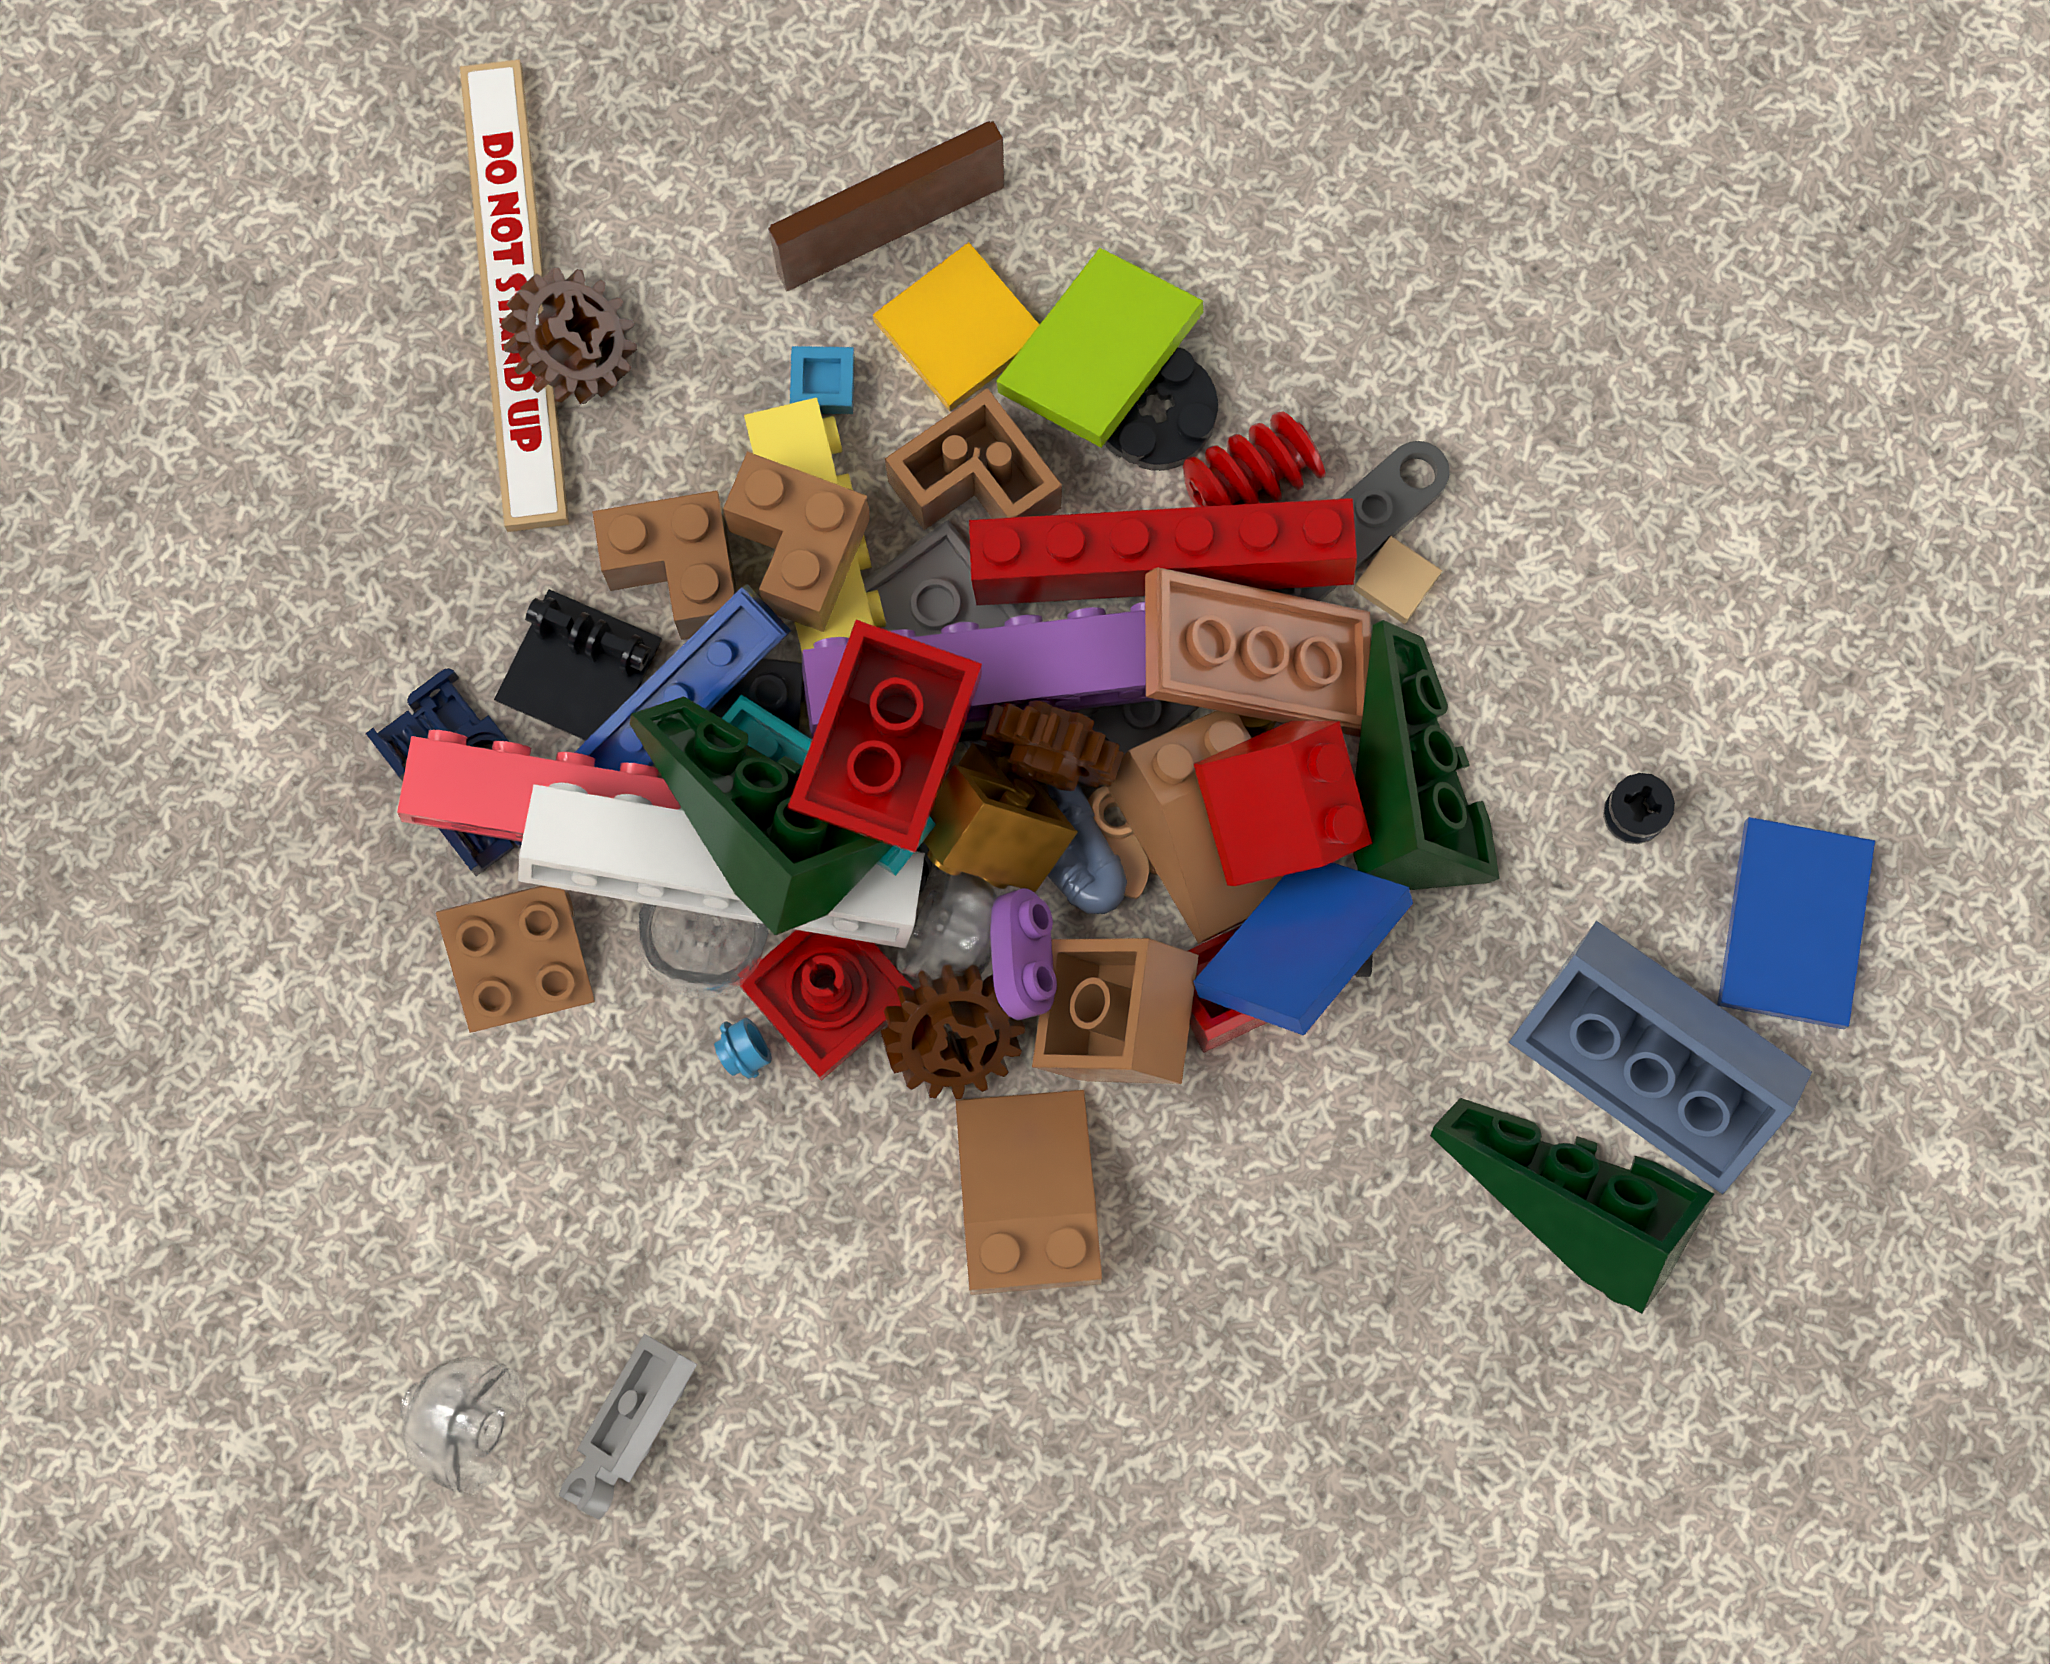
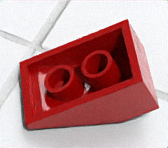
M855 620L788 809L916 853L977 691L982 674V663Z

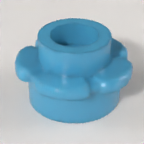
M743 1018L733 1025L727 1021L721 1024V1039L715 1042L714 1047L724 1068L732 1076L739 1073L748 1079L759 1076L758 1069L772 1061L770 1050L759 1029L748 1018Z

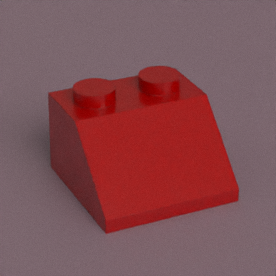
M1289 721L1193 764L1227 886H1240L1323 867L1372 844L1340 721Z

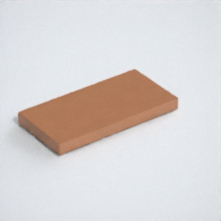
M1158 567L1145 574L1146 697L1282 723L1289 721H1340L1343 734L1360 737L1371 647L1369 611Z

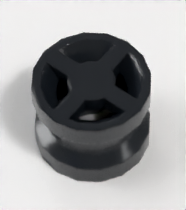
M1637 773L1624 778L1611 791L1604 803L1603 817L1606 827L1614 837L1625 843L1638 845L1651 841L1668 825L1674 815L1675 801L1671 789L1663 780L1653 774ZM1644 800L1648 804L1649 809L1654 811L1653 813L1647 811L1646 806L1643 804Z

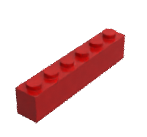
M1353 498L969 520L971 582L976 606L1145 596V574L1157 567L1264 590L1354 585L1357 550Z

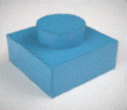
M792 346L790 404L817 398L821 414H853L854 348Z

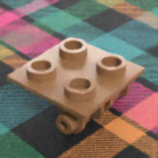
M541 885L436 911L469 1033L595 1002L573 921L575 913L569 892H565V889Z

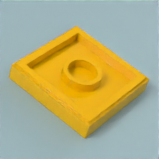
M969 242L873 314L874 323L949 412L1003 372L1039 326L1038 322Z

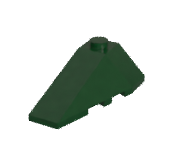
M1385 620L1374 624L1372 630L1355 774L1356 785L1372 844L1353 852L1358 871L1407 886L1410 890L1491 883L1500 879L1491 822L1483 801L1468 805L1456 771L1470 766L1463 746L1455 747L1449 735L1439 726L1437 718L1446 713L1448 704L1424 638Z
M683 696L631 713L630 726L733 892L775 936L827 916L892 848V845L788 809L802 765L785 755L778 762H775L748 746L749 740L746 732Z
M1459 1098L1434 1125L1430 1134L1448 1154L1583 1282L1603 1292L1613 1302L1626 1305L1640 1314H1643L1666 1283L1714 1196V1193L1666 1167L1638 1156H1634L1630 1170L1596 1159L1597 1143L1576 1136L1574 1144L1559 1143L1553 1145L1541 1141V1130L1534 1122L1463 1098Z

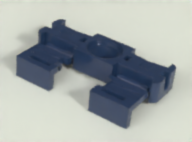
M450 668L441 670L408 696L407 703L415 712L414 714H411L408 710L378 733L374 728L365 733L402 781L405 773V768L402 765L404 762L390 745L392 742L406 760L411 736L427 739L429 730H442L464 735L467 737L466 745L473 747L493 744V741L509 742L489 715L482 720L477 717L452 683L458 680L459 677ZM436 689H440V691L436 695L430 697V694L433 691H435ZM438 828L475 876H478L514 849V846L510 843L512 840L462 832L478 852V855L473 858L471 855L473 853L459 835V831ZM515 841L514 843L521 849L522 842Z

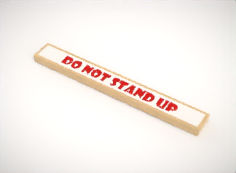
M520 59L459 66L504 526L507 532L569 525L558 409L554 396V387L547 385L539 393L535 392L533 384L536 376L531 371L517 375L514 369L522 361L519 353L505 352L503 347L514 336V333L508 332L501 327V321L512 312L507 306L509 299L535 274L540 275L542 278L544 277L523 67ZM542 305L538 309L537 316L544 310ZM536 317V325L540 324L538 317Z

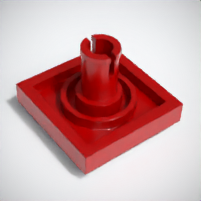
M802 930L792 932L736 980L741 990L821 1081L887 1025L884 1014L885 1007H902L897 993V989L901 985L915 991L911 984L874 943Z

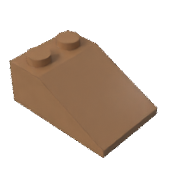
M1217 710L1128 750L1123 756L1115 782H1112L1111 786L1107 787L1198 944L1245 922L1283 877L1279 876L1240 886H1227L1193 764L1251 739V736L1238 714Z
M1084 1090L955 1100L970 1295L1101 1285L1102 1271Z

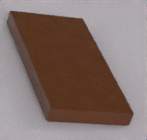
M987 121L771 224L768 230L776 270L786 291L796 288L1004 188L1003 137L994 121Z

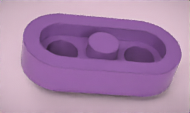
M1025 888L996 897L990 908L994 990L1003 1010L1016 1020H1024L1048 1012L1052 1007L1057 989L1052 958V914L1048 905L1033 891Z

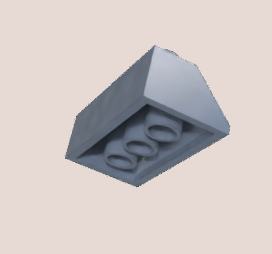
M1597 920L1568 957L1509 1041L1511 1045L1722 1195L1795 1110L1812 1074V1071Z

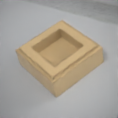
M1390 536L1355 584L1354 591L1405 625L1440 577L1442 570Z

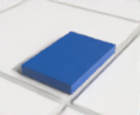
M1751 817L1744 821L1717 1002L1718 1006L1843 1030L1849 1027L1875 840Z
M1333 862L1323 867L1284 875L1193 981L1198 997L1304 1036L1412 906L1413 900L1409 887Z

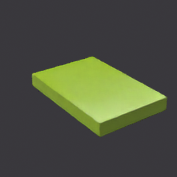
M1099 248L996 380L998 393L1102 448L1204 313L1203 300Z

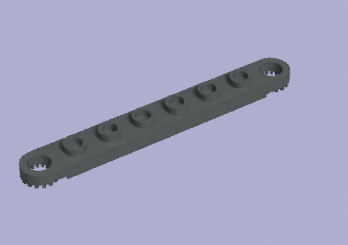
M1412 441L1401 445L1340 498H1353L1357 550L1356 570L1381 549L1390 536L1394 537L1443 493L1449 479L1450 468L1446 456L1435 445L1424 441ZM1411 459H1421L1429 463L1434 470V482L1425 488H1413L1407 485L1400 474L1401 465ZM1337 586L1268 589V591L1321 601ZM1164 700L1103 706L1096 710L1089 718L1094 721L1092 730L1106 735L1104 740L1120 745L1119 751L1124 752L1125 755L1128 750L1174 730L1199 707ZM1081 781L1078 782L1079 784H1081V785H1083V786L1090 787V788H1094V787H1091V786H1089V785H1087V784H1085V783H1083V782H1081Z

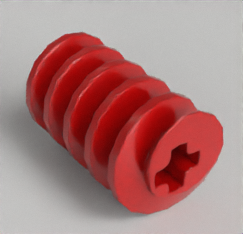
M1282 411L1272 415L1270 428L1263 423H1255L1250 426L1248 431L1249 441L1240 434H1234L1228 438L1227 452L1218 445L1207 448L1205 463L1197 457L1186 459L1183 464V473L1187 492L1195 507L1236 505L1239 501H1242L1244 504L1259 503L1257 492L1262 489L1277 502L1282 499L1279 480L1285 478L1298 491L1304 488L1302 468L1307 467L1318 479L1326 477L1322 458L1304 426Z

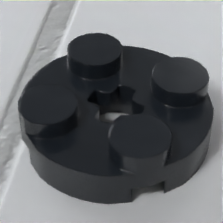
M1177 347L1106 441L1105 446L1109 451L1120 459L1122 457L1129 463L1137 464L1140 468L1151 471L1169 470L1184 464L1186 459L1196 457L1200 453L1205 443L1212 436L1218 414V397L1212 379L1206 370L1194 361L1191 353ZM1157 395L1160 400H1170L1173 407L1166 410V421L1156 423L1152 415L1142 416L1139 409L1146 406L1147 396Z

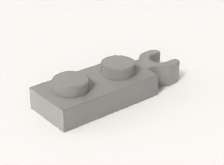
M643 1334L577 1448V1451L586 1456L581 1467L576 1468L567 1476L562 1484L559 1496L577 1505V1508L584 1513L600 1520L612 1503L614 1484L618 1477L628 1482L631 1481L640 1463L650 1452L652 1443L671 1409L682 1396L686 1383L697 1364L650 1336Z

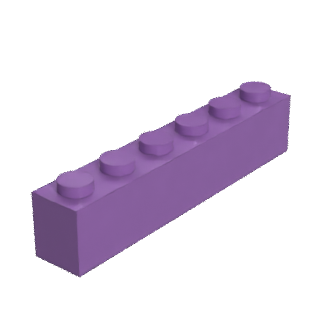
M1145 601L1133 605L1130 608V612L1106 614L1103 608L1090 607L1069 613L1067 615L1068 619L1043 622L1042 617L1039 615H1021L1006 620L1004 622L1005 626L979 629V624L960 622L943 627L941 634L916 636L915 631L908 629L890 631L982 663L981 679L965 723L986 721L993 705L1005 707L1006 703L1025 710L1030 701L1036 700L1070 711L1158 700L1146 697ZM847 637L822 639L814 643L813 649H804L802 651V672L811 740L813 739L849 640Z

